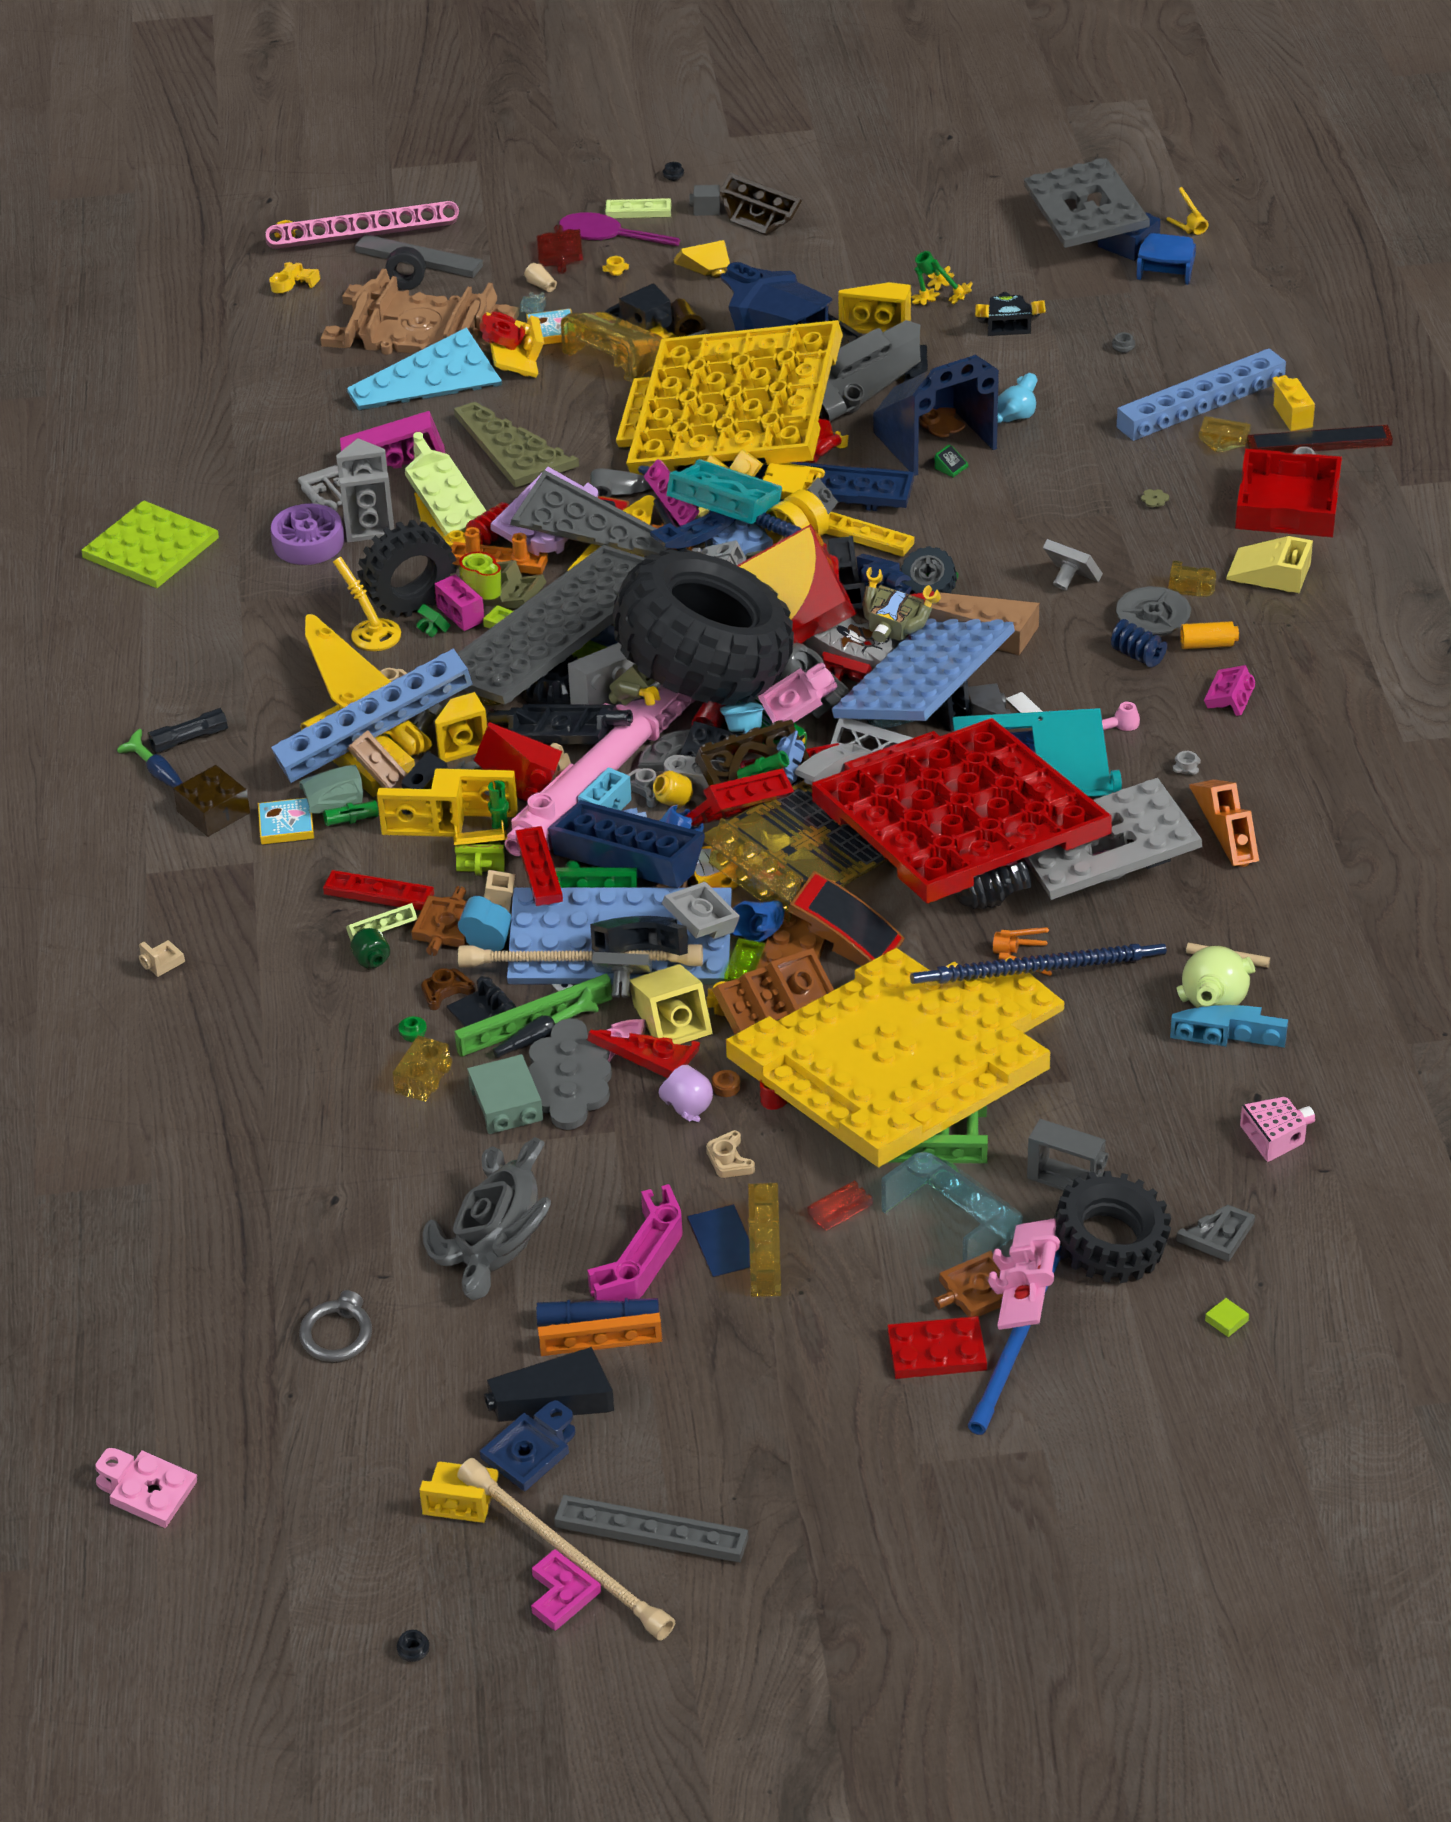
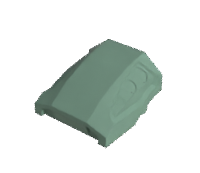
M356 765L328 770L300 781L299 787L305 793L309 805V813H323L324 809L347 806L346 803L351 802L353 805L362 803V781Z

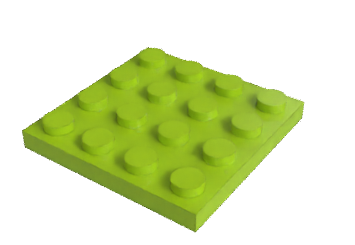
M143 500L84 547L81 552L82 557L158 588L216 541L219 535L218 530Z

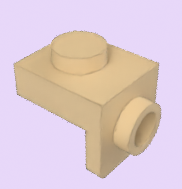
M169 940L153 949L145 942L139 944L141 953L139 955L140 963L146 970H151L157 977L185 962L184 954Z

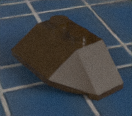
M729 173L720 189L729 220L734 224L766 236L792 220L802 202L800 198Z

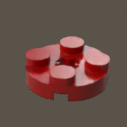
M492 312L489 316L485 313L479 324V328L483 333L482 338L486 342H495L509 350H515L517 345L521 344L525 335V329L522 325L520 328L515 325L516 320L500 312Z

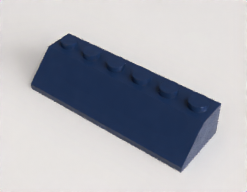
M580 800L548 827L554 855L601 868H637V878L677 889L694 874L705 839L704 832Z

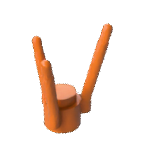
M1045 927L995 932L993 953L999 954V960H1005L1009 957L1014 960L1016 957L1011 954L1017 953L1018 945L1046 946L1048 944L1047 941L1018 939L1016 936L1048 933L1049 929ZM1043 970L1042 972H1039L1048 976L1052 975V971L1050 970Z

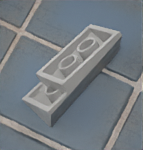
M357 438L336 455L347 543L370 540L375 535L380 538L385 534L384 528L394 529L385 449Z

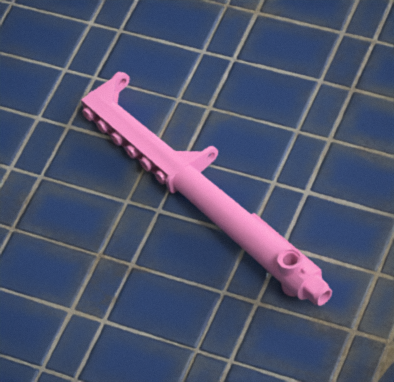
M661 684L657 688L661 700H655L654 705H646L644 699L632 701L626 706L622 704L616 705L617 710L632 711L633 722L631 726H614L578 762L568 765L545 789L529 797L528 805L511 820L512 831L508 833L505 840V847L508 852L514 856H521L515 830L542 826L548 848L552 850L548 827L578 803V796L608 767L617 771L646 740L656 741L660 736L659 734L667 729L669 724L677 716H680L695 700L689 696L664 688Z

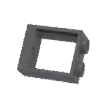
M1039 1119L1028 1138L1027 1179L1064 1190L1067 1185L1072 1187L1074 1179L1078 1176L1085 1181L1089 1172H1095L1097 1177H1102L1109 1156L1105 1152L1106 1139ZM1050 1148L1089 1160L1090 1171L1049 1158Z

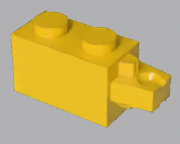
M1286 375L1273 377V406L1289 430L1296 431L1313 427L1315 403L1298 378L1289 379Z

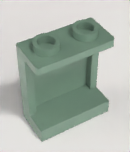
M522 1054L467 1068L469 1088L472 1096L476 1095L485 1117L488 1134L543 1120L542 1101Z

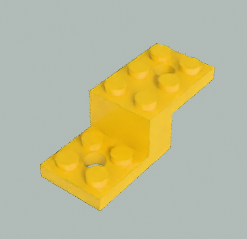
M435 769L431 789L378 788L377 800L382 835L456 836L455 825L457 833H461L464 816L491 817V813L488 810L490 796L484 792L489 791L488 784L490 782L493 783L495 789V780L505 783V796L507 802H509L507 817H515L518 813L515 773L510 770ZM401 810H409L413 814L406 815Z

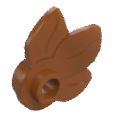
M943 407L937 410L932 409L930 412L919 417V424L929 429L930 433L938 437H948L950 433H957L965 428V423L954 418L956 414L955 408Z

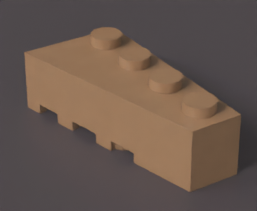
M940 593L941 598L937 603L931 605L933 609L928 618L935 619L936 622H944L949 619H957L958 622H967L972 619H979L981 622H990L996 619H1001L1003 622H1013L1015 632L998 650L1020 655L1039 627L1040 603Z

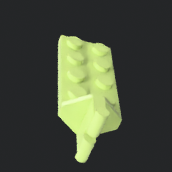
M416 432L414 433V460L405 468V476L445 536L453 530H460L465 533L467 522L482 515L486 510L450 456L446 453L431 450L423 439V434Z

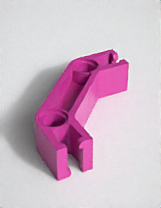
M669 1184L661 1186L662 1202L659 1203V1206H655L651 1200V1197L654 1196L651 1189L641 1191L642 1212L646 1220L619 1260L587 1270L589 1291L592 1297L595 1296V1300L625 1301V1298L639 1299L642 1297L683 1234L681 1209Z

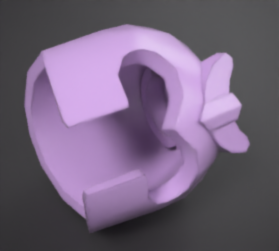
M682 1065L675 1069L660 1086L658 1092L659 1097L667 1105L672 1103L676 1112L689 1122L692 1120L700 1121L701 1118L698 1115L708 1108L713 1097V1089L709 1079L689 1065Z

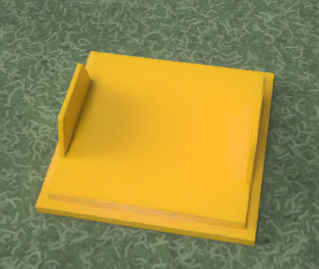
M501 820L502 829L457 833L455 825L456 836H453L454 845L506 840L507 833L504 831L503 820Z

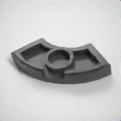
M690 730L668 733L661 736L660 740L653 745H648L640 755L638 769L649 768L655 772L664 771V761L670 756L680 755Z

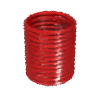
M712 701L704 702L694 716L692 724L695 721L721 728L725 722V717L720 712V708L726 705Z

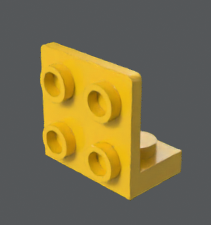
M438 1462L432 1481H422L419 1490L423 1515L485 1523L492 1497L485 1494V1489L467 1486L458 1478L457 1474L462 1464ZM486 1468L491 1478L497 1482L498 1470Z

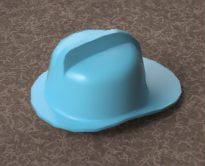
M741 702L720 708V712L724 715L728 729L731 732L746 734L749 730L756 727L760 728L762 725V712L764 708L759 703Z

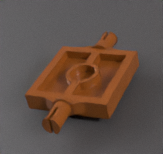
M457 886L451 897L428 896L411 931L412 940L430 942L426 949L429 955L433 953V956H436L442 944L459 947V945H466L467 943L465 936L458 928V922L467 902L463 900L466 889L462 886L461 888Z
M986 1252L939 1273V1281L948 1292L934 1297L933 1300L937 1309L940 1310L954 1303L968 1317H980L1001 1307L1003 1294L997 1295L988 1281L990 1272L997 1273V1277L1000 1278L1001 1270L993 1260V1252Z

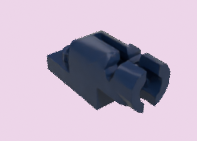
M864 553L856 556L859 579L862 580V583H865V589L866 586L869 587L867 570L871 567L872 574L870 577L876 578L879 575V569H881L883 575L882 581L877 584L876 588L882 585L906 594L910 593L912 587L903 584L902 581H909L911 578L900 571L899 563Z

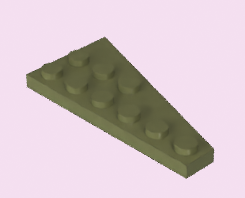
M477 402L454 408V414L458 421L515 488L533 482L547 467L559 473L579 467V459L577 457L564 455V451L558 447L553 449L546 445V440L522 427L515 428L512 426V422L506 418L501 420L495 417V412Z

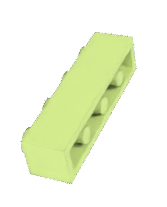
M411 903L346 926L350 940H352L354 935L361 929L376 928L383 932L415 921L417 916Z

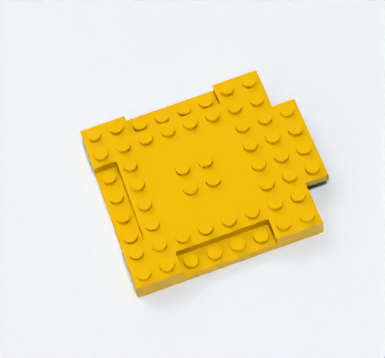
M839 321L661 339L651 377L633 379L616 438L618 448L631 447L626 462L629 472L643 475L638 471L639 466L651 467L657 459L661 460L670 472L677 471L680 465L695 464V461L698 459L706 461L710 455L715 456L721 462L734 461L741 450H746L756 459L765 458L767 465L770 463L812 461L821 429L818 420L831 366L836 365L843 336Z
M897 948L856 969L854 980L776 1021L769 1016L726 1039L728 1059L758 1081L761 1079L765 1086L775 1090L776 1094L878 1168L1050 1069V1050L1018 1030L1031 1022L1030 1011L980 978L976 980L971 978L969 981L963 979L961 982L956 979L954 983L949 980L945 984H939L937 981L911 984L910 973L930 970ZM952 962L951 964L947 965V967H949L950 965L956 967V965L958 964L956 962Z

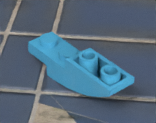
M1242 1005L1198 1007L1172 1014L1170 1038L1225 1047L1227 1046L1228 1039L1285 1048L1288 1019L1262 1016V1007Z

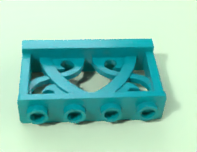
M698 459L691 467L681 472L673 471L669 474L666 496L752 524L756 522V518L759 515L767 512L768 509L780 502L782 487Z

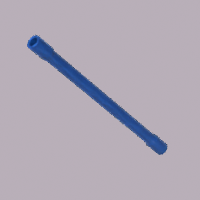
M1059 1246V1249L1055 1252L1053 1273L1061 1259L1059 1254L1062 1246ZM1031 1325L1013 1327L985 1392L968 1423V1428L971 1432L978 1435L986 1432L994 1414L995 1405Z

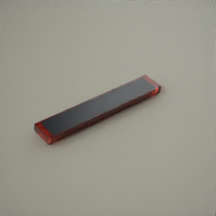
M1388 425L1247 435L1249 449L1280 451L1284 453H1293L1299 447H1309L1314 451L1391 446L1393 443V437Z

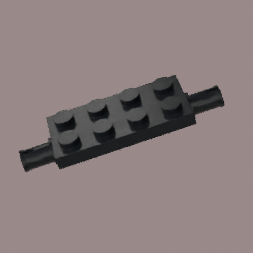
M523 704L522 708L511 707L510 710L490 709L487 714V722L496 725H508V730L546 745L553 743L595 745L605 737L611 726H631L633 713L631 710H617L616 704Z

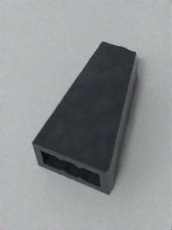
M592 1347L487 1379L488 1393L484 1394L489 1412L494 1410L499 1422L515 1421L523 1413L535 1419L534 1415L540 1409L555 1400L569 1408L573 1415L614 1411L613 1390ZM554 1412L551 1417L562 1416V1413Z

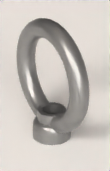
M344 1290L341 1292L338 1300L319 1304L306 1314L300 1325L299 1337L302 1346L311 1356L326 1362H340L358 1355L367 1346L372 1334V1323L368 1314L361 1308L363 1304L362 1297L353 1291ZM333 1312H338L339 1315L345 1318L354 1317L360 1325V1333L357 1339L348 1347L338 1350L324 1349L314 1342L311 1334L313 1325L319 1318Z

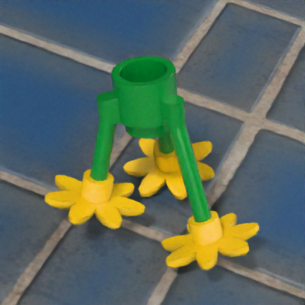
M923 251L916 256L915 263L917 267L914 270L918 276L921 289L919 290L920 295L911 296L914 299L912 304L921 303L924 306L927 301L935 302V297L940 295V292H934V289L928 290L925 287L923 273L932 279L927 286H935L936 291L940 290L942 285L948 287L950 284L953 287L954 295L948 299L952 301V304H956L959 299L964 300V294L971 292L972 282L967 285L966 283H963L961 286L960 284L957 285L952 279L954 274L949 273L950 266L943 269L937 259H934L931 252Z

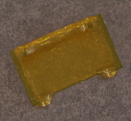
M602 311L570 313L563 317L560 323L563 353L572 356L577 350L585 347V344L614 356V366H621L626 372L624 379L633 383L634 378L642 377L654 367L661 339H664L653 332Z

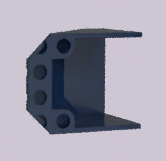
M973 355L933 368L893 387L873 413V433L910 472H914V476L918 475L919 417L930 412L932 409L937 410L943 407L955 408L956 413L992 450L997 449L999 370L979 356Z

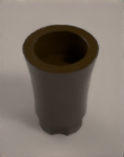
M679 298L671 303V317L676 337H684L705 330L704 320L685 299Z

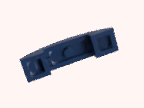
M709 510V514L678 528L671 523L651 531L650 536L664 547L686 548L711 539L725 530L736 519Z

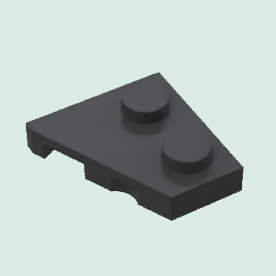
M1226 1205L1218 1209L1215 1214L1199 1219L1197 1226L1187 1231L1184 1228L1180 1229L1177 1232L1176 1241L1229 1262L1254 1225L1255 1215L1231 1205Z

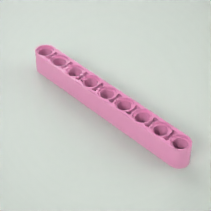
M445 201L277 224L267 229L266 243L273 249L359 238L365 234L374 236L446 226L456 222L459 208L454 202ZM451 209L455 215L447 218L443 215V210ZM423 212H430L433 215V219L426 221L422 218L421 214ZM404 214L409 215L412 221L404 224L400 221V216ZM384 217L390 221V224L383 227L378 223V220ZM361 220L366 221L368 228L361 230L357 227L356 223ZM342 223L346 226L347 230L339 233L335 230V226ZM320 226L325 230V233L318 236L314 234L313 229ZM299 229L304 235L296 239L291 235V232ZM277 232L281 235L282 238L281 240L274 242L270 239L269 236L270 234Z

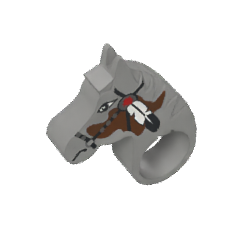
M852 617L831 629L810 637L802 644L817 652L821 657L823 651L870 664L872 669H874L903 640L898 641L888 637L883 643L877 642L872 636L873 632L869 629V622L856 624Z

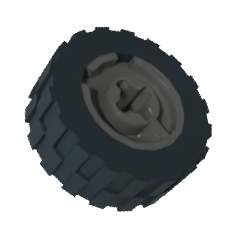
M926 546V548H918L915 552L912 551L904 559V564L901 565V572L911 578L909 581H902L903 584L912 587L909 595L923 593L924 588L928 585L931 586L934 594L937 589L940 593L951 594V591L956 586L957 575L951 556H948L946 551H942L938 547L931 548V546Z

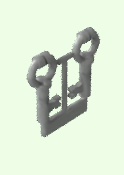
M337 465L298 478L301 490L312 501V504L328 505L335 511H337V505H342L341 493L329 481V478L338 476ZM339 477L334 478L336 486H340ZM324 480L340 501H337L336 504V502L326 500L317 494L318 492L326 491V486L323 482L318 485H310Z

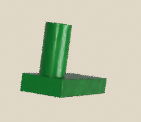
M575 861L567 862L564 868H555L561 888H637V868H580L579 864Z

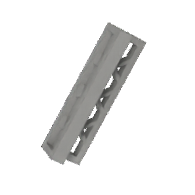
M839 718L831 744L839 743L843 730L854 734L856 740L850 743L858 744L864 747L862 741L868 738L876 740L879 747L872 750V753L907 741L913 737L853 719Z

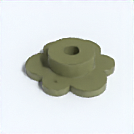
M1147 489L1144 491V495L1141 496V500L1146 502L1148 507H1159L1165 505V502L1169 500V495L1163 493L1160 489L1155 491Z

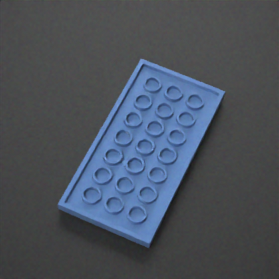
M928 619L922 629L910 634L900 642L884 660L877 664L869 674L864 676L862 681L854 686L845 697L841 698L840 702L832 708L834 718L926 721L1015 632L1013 622H1003L1001 619L990 622H981L979 619H972L967 622H958L957 619L936 622L935 619Z
M513 888L509 951L558 952L563 950L565 952L567 950L569 952L571 950L572 952L574 950L576 952V950H581L583 952V950H588L590 952L592 950L590 924L630 916H661L676 919L662 904L665 895L685 888H561L563 902L536 906L531 888ZM712 888L731 907V888ZM687 930L688 944L703 945V966L681 965L699 979L703 985H715L721 981L728 982L730 934L713 939L709 934L695 938ZM636 949V950H638V951H639V950H642V952H643V950H645V951L649 950V952H650V950L654 951L655 949ZM508 960L507 981L508 984H580L606 973L596 972L590 960H575L574 962L572 960L571 962L569 960L567 962L565 960L564 962L562 960L560 962L558 960L557 962H552L551 960L550 962H545L544 960L543 962H537V960L536 962H530V960L529 962H523V960L522 962H516V960L515 962H509ZM652 960V972L680 963L668 960ZM607 973L611 979V984H613L614 973ZM630 974V979L642 976L644 974Z

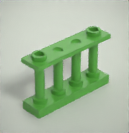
M987 1105L967 1116V1135H949L948 1127L939 1132L938 1135H934L889 1162L987 1163L988 1135H978V1117H987Z

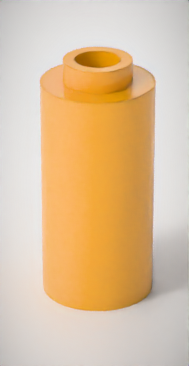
M1232 621L1181 624L1182 649L1233 647L1235 641H1239L1238 626H1234Z

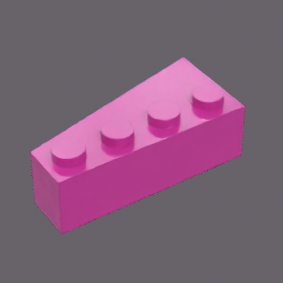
M430 411L340 438L341 451L357 438L384 448L387 466H392L393 469L402 468V465L410 464L414 460V433L416 432L423 434V439L431 450L445 453V447Z

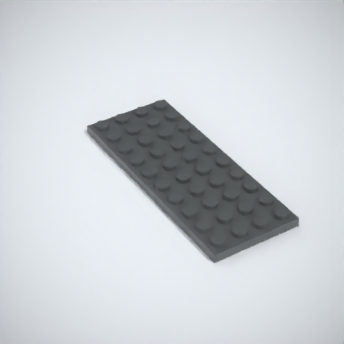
M602 545L457 653L468 668L473 683L463 690L470 693L475 692L478 696L504 705L511 702L513 698L528 689L534 682L548 674L551 669L564 662L576 650L581 649L584 644L613 624L614 601L622 582L627 577V574L637 564L642 562L645 557Z

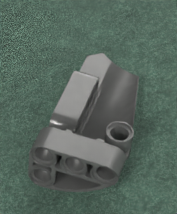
M905 320L885 332L877 328L839 348L836 365L831 366L819 419L832 421L847 412H856L863 403L920 363V324Z

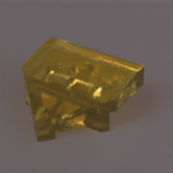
M1205 416L1199 432V438L1215 452L1236 449L1246 445L1251 432V424Z

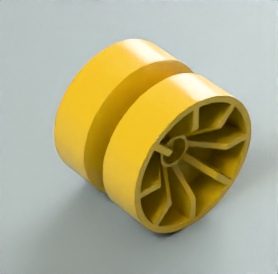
M797 490L765 512L775 516L777 519L779 518L792 525H797L801 529L811 524L820 536L825 534L829 528V517L824 505L813 493L807 490ZM765 529L767 535L773 540V544L787 538Z

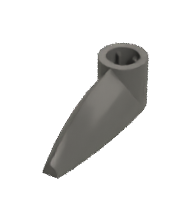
M603 468L595 469L590 474V484L598 490V496L611 497L612 494H632L651 489L644 475Z

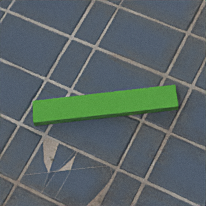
M606 973L455 1031L457 1052L462 1057L507 1040L541 1015L553 1016L575 1004L586 987L591 989V1000L596 1005L612 1000L611 979Z

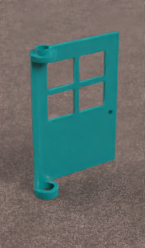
M1100 708L952 718L954 731L993 718L1005 729L1032 728L1035 753L1088 797H1103L1122 790L1120 770H1111L1109 774Z

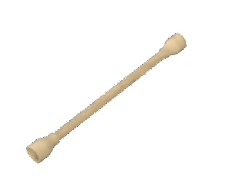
M688 944V953L680 956L659 950H650V952L649 950H643V952L642 950H636V952L635 950L621 952L649 954L651 961L668 960L686 966H703L702 944ZM459 945L458 965L460 968H474L484 963L501 962V960L502 962H508V960L509 962H515V960L516 962H522V960L523 962H529V960L530 962H536V960L537 962H543V960L545 962H550V960L552 962H557V960L559 962L561 960L562 962L564 960L566 962L568 960L569 962L571 960L573 962L575 960L592 961L593 952L595 951L494 952L491 949L484 950L473 945Z
M470 1458L462 1464L457 1474L462 1482L467 1486L485 1489L487 1496L490 1495L523 1523L528 1525L529 1528L554 1546L555 1549L599 1582L601 1586L628 1608L633 1610L634 1614L640 1618L644 1628L658 1640H663L671 1633L675 1625V1619L662 1609L649 1606L646 1602L637 1599L636 1596L581 1554L569 1542L549 1528V1526H546L528 1509L501 1489L491 1478L487 1469L477 1460Z

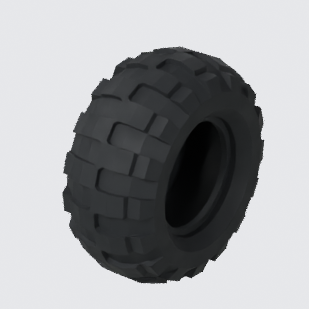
M670 549L660 551L659 555H649L627 574L614 601L613 625L615 640L622 645L620 651L626 659L635 663L638 666L637 670L649 679L659 682L664 688L706 703L708 701L717 702L721 705H735L737 701L748 703L765 693L779 681L793 652L794 632L792 631L793 621L789 618L791 612L788 606L777 598L778 593L768 584L763 583L756 578V575L746 569L740 568L727 560L705 555L697 551L685 550L684 552Z

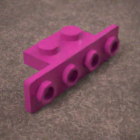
M657 459L645 473V480L669 510L670 516L680 526L693 521L698 515L699 509L696 505L666 496L669 474L671 472L661 460Z

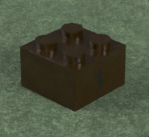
M217 765L208 768L173 788L177 812L207 837L250 814L247 789Z

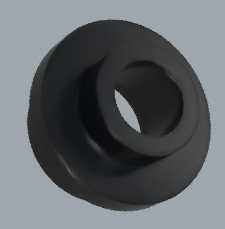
M679 162L665 164L663 169V176L665 178L676 181L683 177L684 169Z
M419 1630L405 1631L400 1636L396 1645L400 1658L409 1662L423 1659L430 1649L428 1638Z

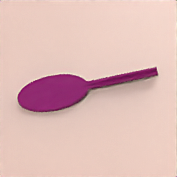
M574 213L560 220V229L564 233L580 239L604 240L621 235L677 247L680 243V239L675 237L623 229L616 219L599 213Z

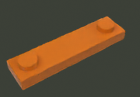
M660 1313L538 1327L541 1356L573 1353L592 1347L593 1350L662 1342Z

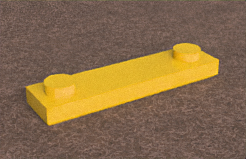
M834 512L828 514L829 528L826 532L828 535L839 538L853 536V540L856 543L902 557L914 545V537Z

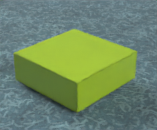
M1225 1298L1206 1313L1205 1321L1229 1337L1249 1321V1314Z

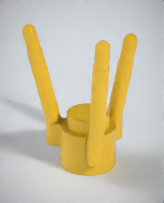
M1180 187L1179 191L1193 213L1188 215L1186 219L1187 225L1170 217H1167L1166 220L1185 230L1187 234L1193 232L1196 235H1201L1207 230L1209 223L1196 209L1184 189Z

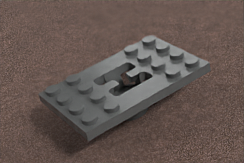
M1098 158L1092 162L1078 163L1072 167L1054 169L1052 172L1034 174L1031 177L1024 178L1025 188L1065 248L1150 227L1148 216L1107 158ZM1097 192L1102 194L1099 206L1093 200L1087 202L1089 194ZM1076 199L1077 208L1071 211L1064 200Z

